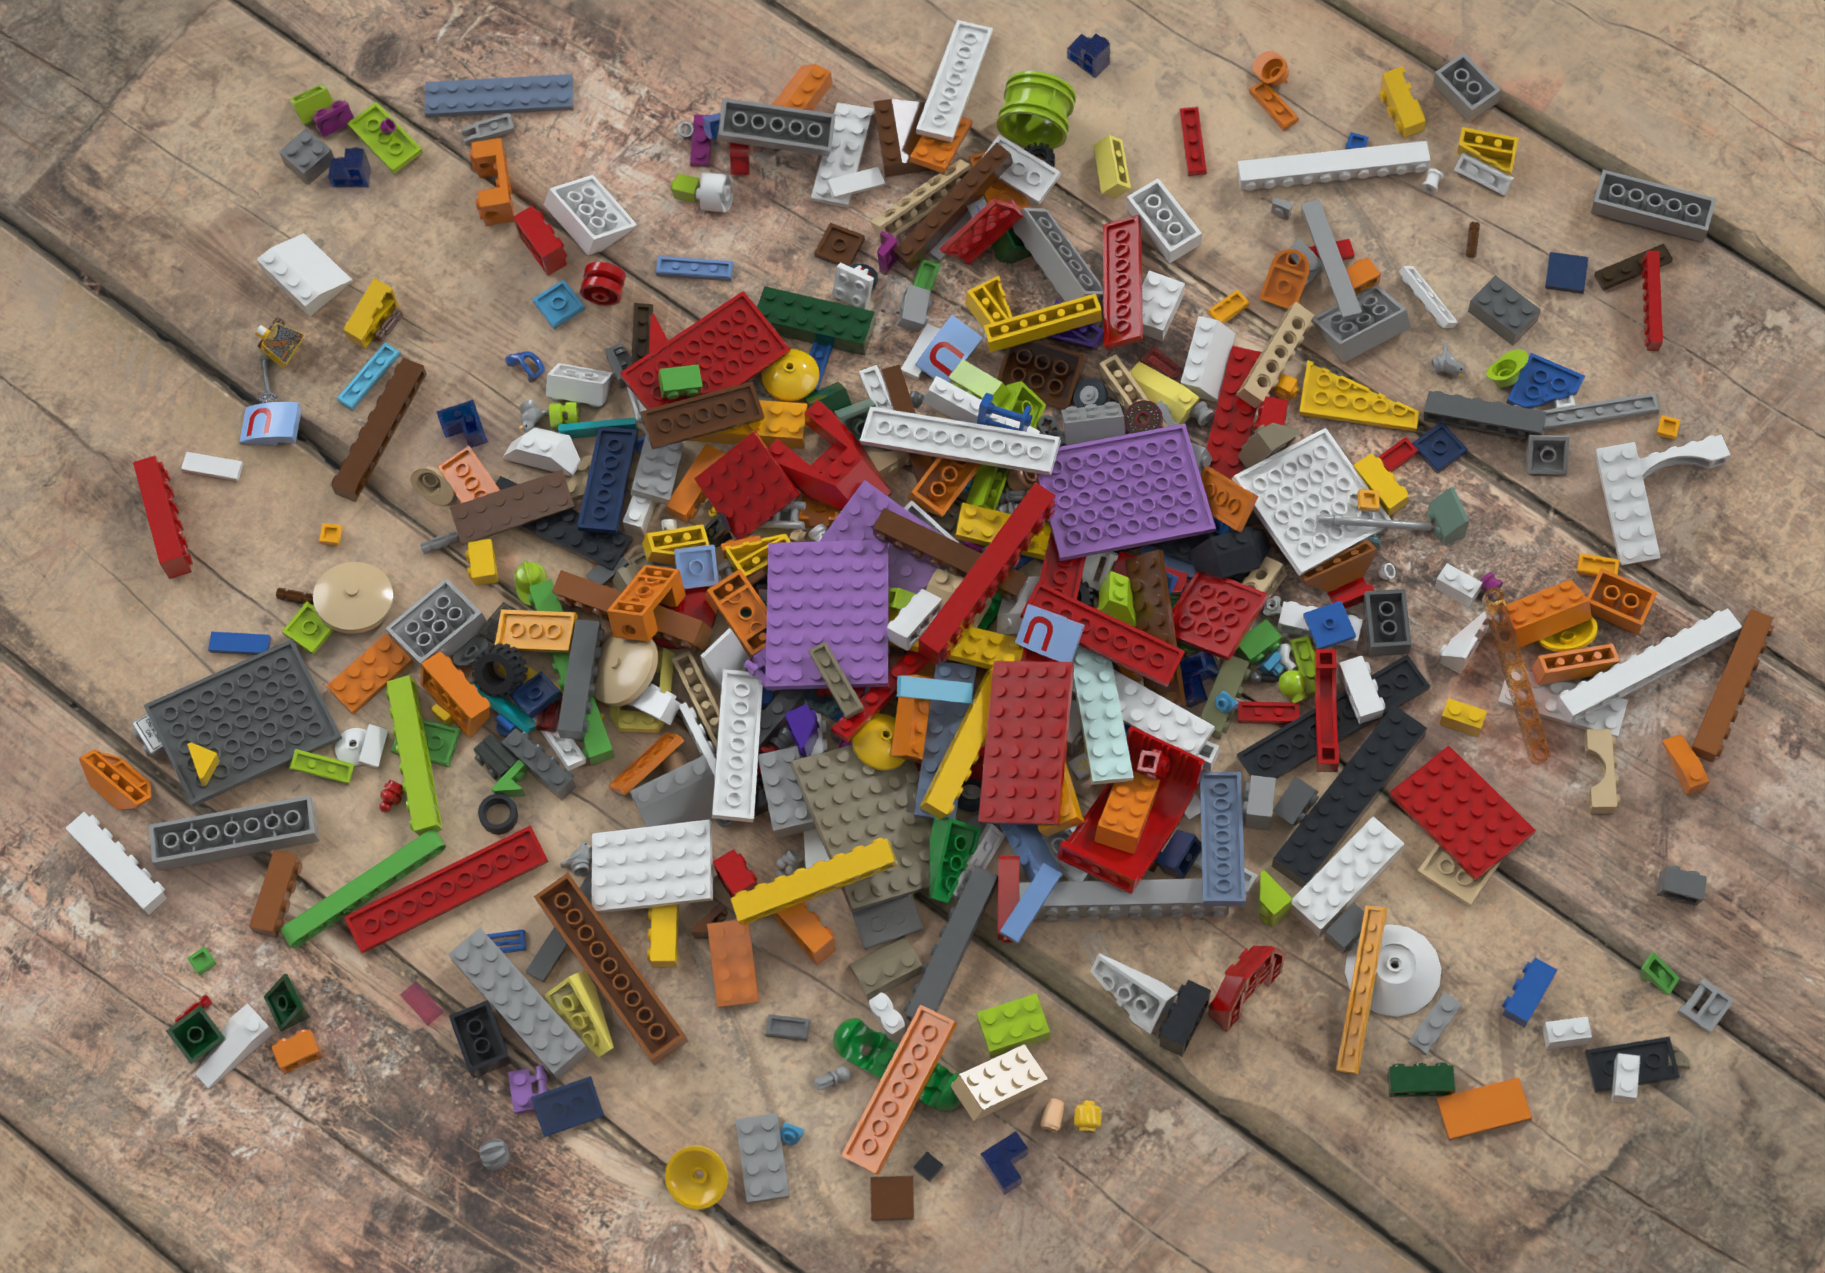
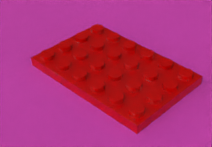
M1450 746L1443 749L1389 792V796L1474 881H1477L1536 832Z

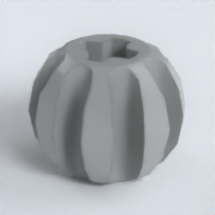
M498 1138L489 1139L480 1147V1158L487 1169L493 1171L500 1170L509 1162V1151L503 1140Z

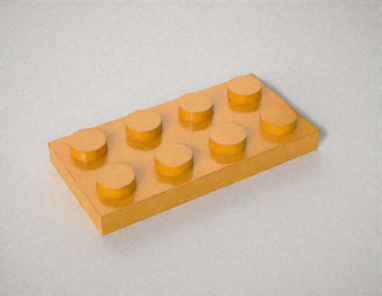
M501 609L495 645L507 643L510 644V648L516 647L517 651L570 653L578 615L575 612Z

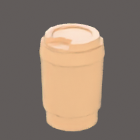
M1054 1098L1048 1099L1040 1124L1042 1130H1049L1052 1133H1057L1060 1130L1064 1112L1063 1101Z

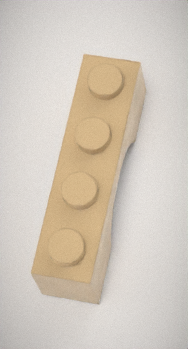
M1587 729L1584 735L1585 756L1595 760L1603 772V780L1591 787L1588 793L1589 814H1614L1617 807H1620V795L1616 794V787L1619 786V777L1615 775L1617 756L1613 755V749L1616 748V738L1612 736V729Z

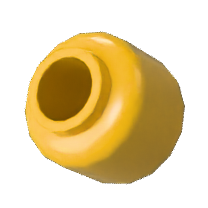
M1085 1100L1082 1101V1105L1075 1107L1074 1125L1079 1128V1131L1096 1132V1129L1101 1127L1102 1109L1095 1105V1101Z

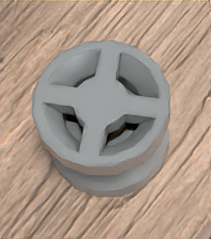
M1202 401L1193 407L1190 415L1197 419V423L1200 426H1203L1214 417L1215 413L1212 409H1208L1207 404Z

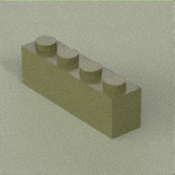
M1232 656L1230 661L1224 659L1200 717L1215 726V730L1211 734L1214 738L1221 739L1222 734L1227 733L1230 723L1227 722L1229 716H1234L1236 709H1232L1228 713L1221 712L1216 707L1215 698L1223 690L1235 700L1241 698L1244 691L1242 684L1244 681H1248L1251 673L1249 662Z

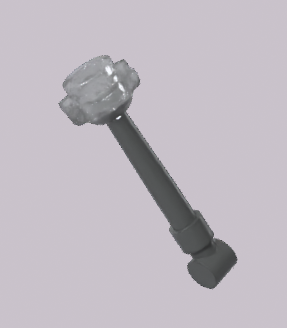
M267 355L260 356L265 392L261 393L258 401L262 403L275 402L277 395L270 392L269 357Z

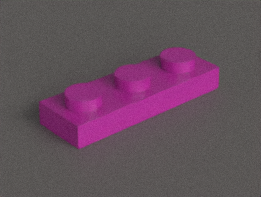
M694 115L690 167H709L712 140L705 135L702 117L708 115Z

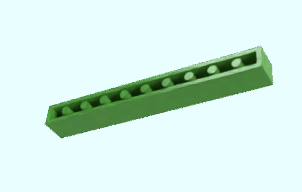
M552 579L529 587L531 594L527 596L530 605H535L537 611L563 612L557 596L552 592L554 587ZM547 652L549 657L553 656L555 660L551 664L555 674L559 673L561 677L557 680L562 691L565 687L570 653ZM591 696L593 709L592 714H588L587 721L590 722L589 732L585 733L584 740H578L579 743L584 742L585 747L582 748L586 760L590 759L591 765H595L615 758L594 696Z

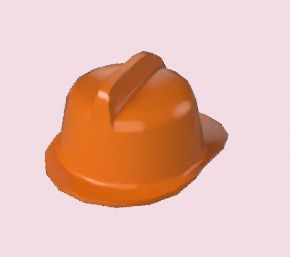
M1266 51L1255 59L1253 72L1263 82L1272 86L1288 83L1289 69L1287 62L1274 51Z

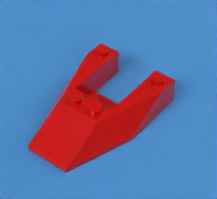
M819 400L804 412L805 424L831 444V446L812 465H809L779 439H776L768 447L793 485L810 499L840 511L843 510L864 480L888 497L892 494L862 444L838 417Z
M1253 945L1250 950L1245 949L1240 954L1238 963L1236 965L1231 964L1224 973L1226 976L1215 998L1208 1005V1016L1228 1032L1240 1019L1243 1004L1262 983L1269 987L1282 973L1286 953L1273 946Z

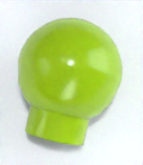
M1296 670L1284 672L1278 682L1279 690L1282 694L1289 697L1294 703L1307 698L1305 692L1307 683L1304 675Z

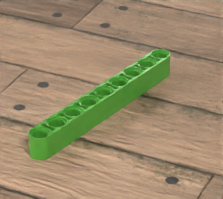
M435 829L425 832L288 922L281 928V934L292 949L301 946L442 853L446 848L445 843Z

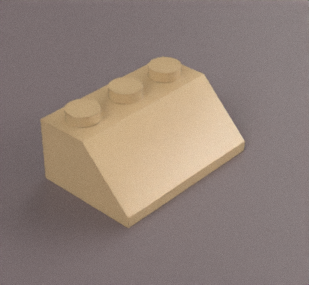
M937 568L927 585L926 591L941 598L943 607L963 578ZM988 598L985 602L986 607L982 613L975 615L973 618L975 621L971 627L978 628L992 603L991 598Z

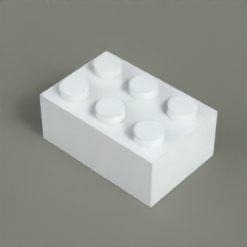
M1152 271L1148 272L1142 284L1143 335L1163 342L1184 296L1185 283Z

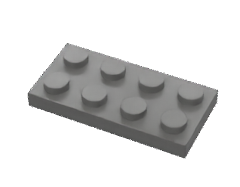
M646 433L630 495L668 505L684 443L679 442L652 450Z
M772 1113L736 1119L747 1204L790 1197L778 1114Z

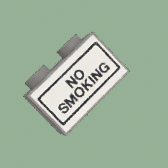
M148 714L132 722L135 728L132 732L138 742L140 740L144 742L145 745L142 748L148 757L152 755L156 761L167 754Z

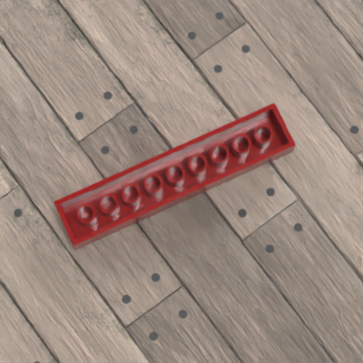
M1035 482L919 638V653L937 665L941 661L945 662L948 659L952 646H957L963 638L961 634L965 629L969 630L975 621L973 619L975 615L982 613L986 607L985 602L987 599L994 597L998 590L996 588L1000 582L1004 583L1009 576V569L1012 566L1016 567L1019 563L1023 550L1026 552L1030 548L1032 538L1042 532L1044 528L1043 523L1046 519L1049 521L1053 517L1056 506L1055 494Z

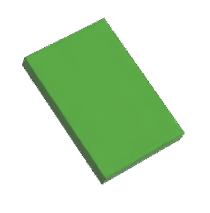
M423 720L431 763L450 767L462 730ZM397 738L395 739L394 744H393V747H392V750H391V752H392L393 754H397V751H396V744H398Z

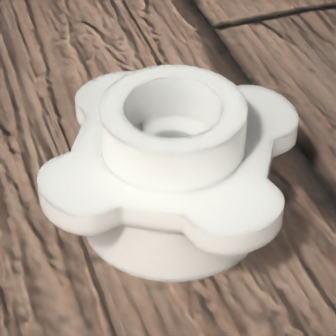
M1274 596L1267 600L1263 610L1264 615L1275 616L1281 614L1282 607L1280 606L1281 599L1279 596Z

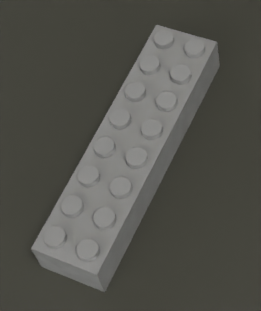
M311 795L149 825L152 863L158 871L320 841L316 804Z
M481 928L477 929L448 954L457 968L479 993L489 1001L494 1010L556 1080L589 1053L584 1043Z

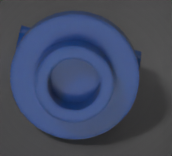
M498 715L495 718L497 722L496 729L501 736L507 737L515 728L517 729L514 724L503 716Z

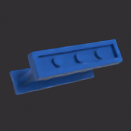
M985 393L979 405L977 424L1027 432V428L1032 421V415H1030L1031 406L1027 405L1023 414H1019L995 406L992 403L993 394ZM993 413L1020 422V426L1015 428L996 422L990 416Z

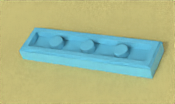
M385 342L337 397V401L353 411L400 357V351Z
M898 676L897 697L972 704V683Z

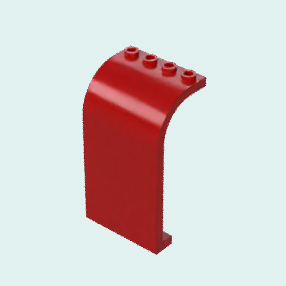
M1133 726L1128 730L1126 737L1132 771L1146 775L1137 770L1142 750H1161L1164 752L1163 755L1170 758V769L1166 773V777L1157 778L1160 780L1157 794L1134 854L1094 842L1098 823L1114 783H1108L1084 816V823L1077 826L1067 841L1063 840L1057 857L1058 860L1129 894L1134 892L1184 817L1198 787L1205 763L1204 759Z

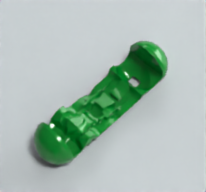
M850 1018L839 1024L833 1035V1047L839 1056L880 1079L899 1044L890 1040L886 1034L870 1029L858 1018ZM865 1045L872 1047L867 1056L861 1053ZM937 1062L918 1100L939 1112L953 1111L962 1104L951 1088L959 1074L951 1073L946 1067Z

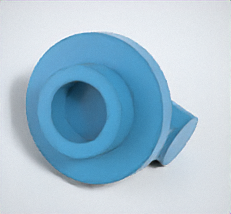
M1224 690L1215 698L1216 707L1223 713H1228L1239 705Z
M784 1122L780 1131L781 1139L790 1145L797 1144L803 1136L805 1129Z

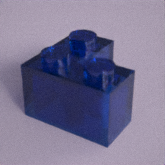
M1081 33L1067 48V59L1096 79L1110 64V43L1105 37H1101L1098 34L1090 38Z
M345 148L344 157L330 158L328 178L332 187H369L371 166L364 148Z
M474 400L436 411L445 438L464 432L468 446L471 448L488 443Z
M1201 651L1180 661L1186 706L1190 708L1208 700L1202 681L1219 674L1214 656Z
M1015 1131L980 1153L981 1161L1004 1195L1022 1184V1177L1013 1164L1028 1155V1148L1018 1132Z

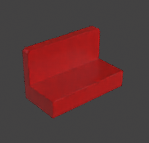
M1361 577L1336 590L1327 592L1331 603L1342 601L1344 608L1347 609L1363 603L1365 591L1375 590L1372 584L1367 585L1365 579Z

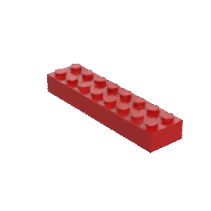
M1647 251L1641 261V267L1644 270L1642 271V278H1644L1642 283V290H1644L1643 301H1645V305H1643V312H1645L1643 322L1646 324V328H1644V335H1646L1644 346L1647 347V351H1659L1663 343L1659 251Z

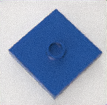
M1342 601L1303 613L1304 620L1317 649H1325L1356 638Z

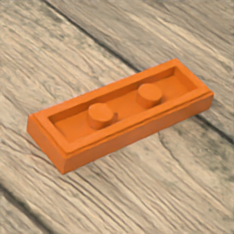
M1261 81L1249 89V93L1283 131L1298 122V116L1268 83Z

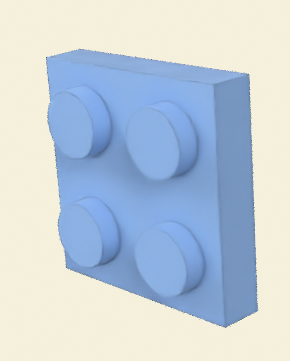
M714 545L674 549L676 569H680L684 589L711 586L719 583Z

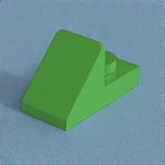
M518 760L491 788L493 794H505L508 797L525 796L523 789L516 784L524 780L528 772L522 761Z
M1651 952L1640 972L1641 980L1651 981L1665 995H1670L1680 979L1655 952Z

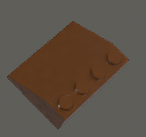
M898 99L873 101L885 177L932 170L910 162V156L922 135L916 134V128L926 103Z
M1036 339L1006 348L997 380L1001 381L1005 386L1022 381L1045 404L1066 410L1071 405L1074 390L1080 382L1088 355Z

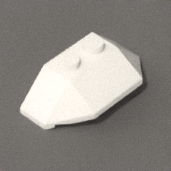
M536 427L511 442L503 456L505 460L553 472L562 470L565 475L569 476L574 475L581 463L569 435Z

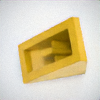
M188 743L202 787L206 786L220 762L216 752L194 743Z

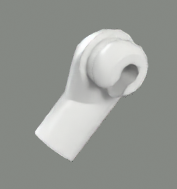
M1284 643L1277 649V652L1282 656L1278 663L1287 671L1295 670L1297 665L1289 659L1292 648L1290 644Z

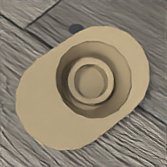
M419 468L412 473L410 477L412 487L436 505H446L452 501L454 496L453 488L438 468Z

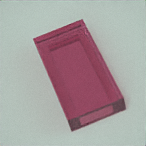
M417 981L400 994L427 1026L443 1013V1010Z

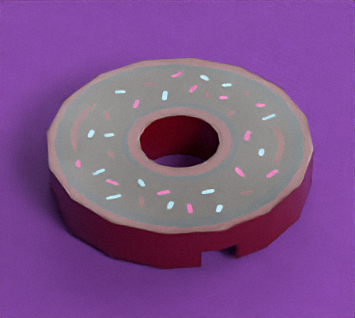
M1137 401L1131 404L1125 411V428L1130 434L1162 428V411L1158 405L1151 401ZM1141 416L1149 418L1145 424L1139 423L1138 420Z

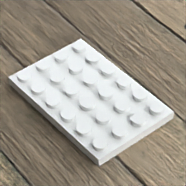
M711 820L592 834V906L597 913L713 900Z

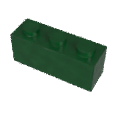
M1398 1063L1389 1067L1387 1072L1389 1097L1447 1096L1455 1092L1454 1066L1448 1065V1063H1436L1435 1066H1426L1425 1063L1405 1066V1064Z

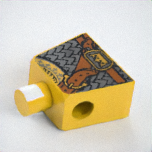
M275 323L271 330L260 325L255 335L263 339L260 347L261 351L282 369L286 367L305 336L303 333L279 323Z

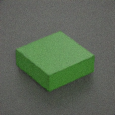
M205 946L187 958L199 976L217 964Z

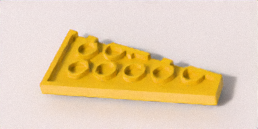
M1307 360L1299 415L1416 432L1419 417L1418 410L1400 402L1387 399L1381 393L1376 394L1370 391L1368 387L1344 376L1339 377L1331 373L1330 370L1315 366L1313 362Z

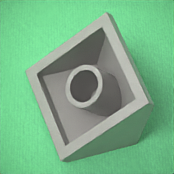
M1529 435L1526 445L1527 474H1567L1570 436Z

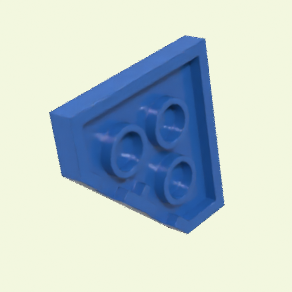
M1530 353L1528 362L1523 367L1506 403L1531 409L1554 402L1557 399L1561 400L1571 395H1577L1585 375Z

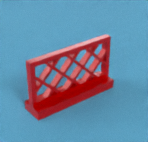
M992 199L939 249L944 254L962 258L965 264L970 265L1023 217V214L1012 200L1005 203Z

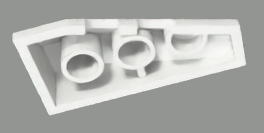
M1496 601L1454 636L1448 645H1443L1439 652L1441 656L1440 664L1462 674L1498 613L1501 602Z
M1098 954L1090 971L1105 990L1110 991L1117 999L1116 1003L1120 1007L1123 1006L1130 1014L1129 1018L1133 1023L1150 1034L1167 1014L1177 995V992L1161 981L1102 954Z
M248 1003L230 1018L222 1031L225 1039L209 1051L195 1073L208 1089L212 1088L274 1034Z

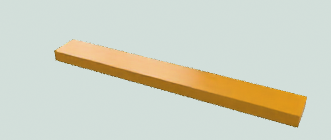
M1365 905L1336 1067L1338 1072L1359 1074L1388 910L1385 907Z

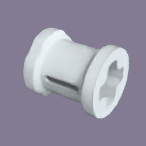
M1429 169L1426 173V181L1422 183L1421 188L1426 193L1436 194L1439 181L1443 179L1444 175L1437 169Z

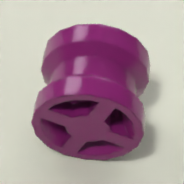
M1492 572L1487 573L1480 580L1482 582L1481 589H1484L1489 597L1493 596L1503 585V582L1497 580Z

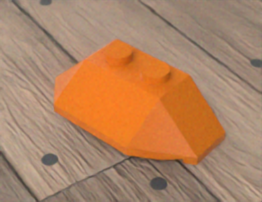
M96 749L79 758L90 787L117 810L137 808L151 800L150 781L123 758L100 753Z

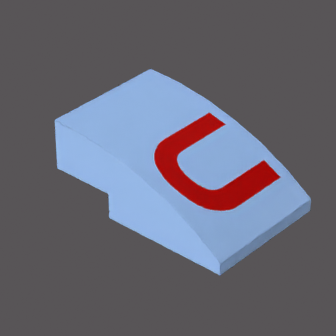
M951 315L920 356L915 366L933 379L937 376L950 383L951 379L949 376L963 359L968 361L983 337Z
M271 402L246 407L240 444L278 446L279 443L296 444L302 410L299 403Z
M1028 604L1015 643L1059 662H1072L1085 625Z

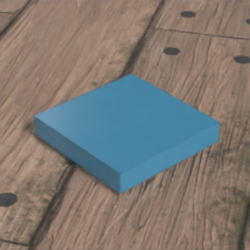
M564 279L532 299L534 305L553 329L585 310L583 303Z

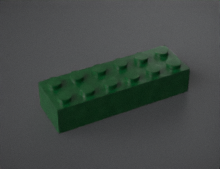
M766 286L763 288L757 305L759 311L780 336L809 343L817 342L818 345L826 347L830 345L832 348L860 355L866 354L876 324L875 311Z

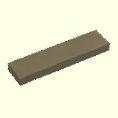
M826 641L808 650V654L844 717L849 719L864 711L863 705Z

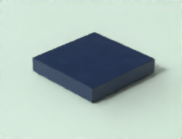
M1550 252L1545 288L1584 294L1589 257Z
M1443 422L1412 443L1418 449V454L1436 474L1468 452V449Z
M542 671L509 694L511 699L530 719L563 696L560 689Z

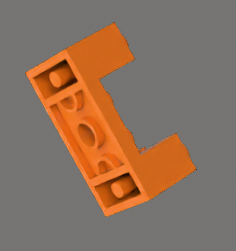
M501 138L472 142V150L469 151V156L474 172H478L479 178L497 175V188L478 191V199H475L480 220L484 219L486 226L514 222L513 216L515 214L508 163Z
M644 565L607 610L614 637L649 642L658 631L653 610L659 603L670 607H677L686 596L680 569Z
M741 569L707 589L705 599L715 614L720 612L752 662L753 656L766 647L767 607ZM747 608L751 611V616L744 618L741 616L740 611Z

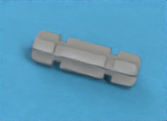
M452 531L447 536L444 534L430 539V542L424 541L420 543L422 552L426 554L431 552V549L437 550L448 546L449 543H457L459 538L456 531Z

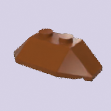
M1369 540L1362 541V543H1358L1350 549L1337 554L1299 577L1306 585L1330 592L1365 575L1378 552L1377 548Z

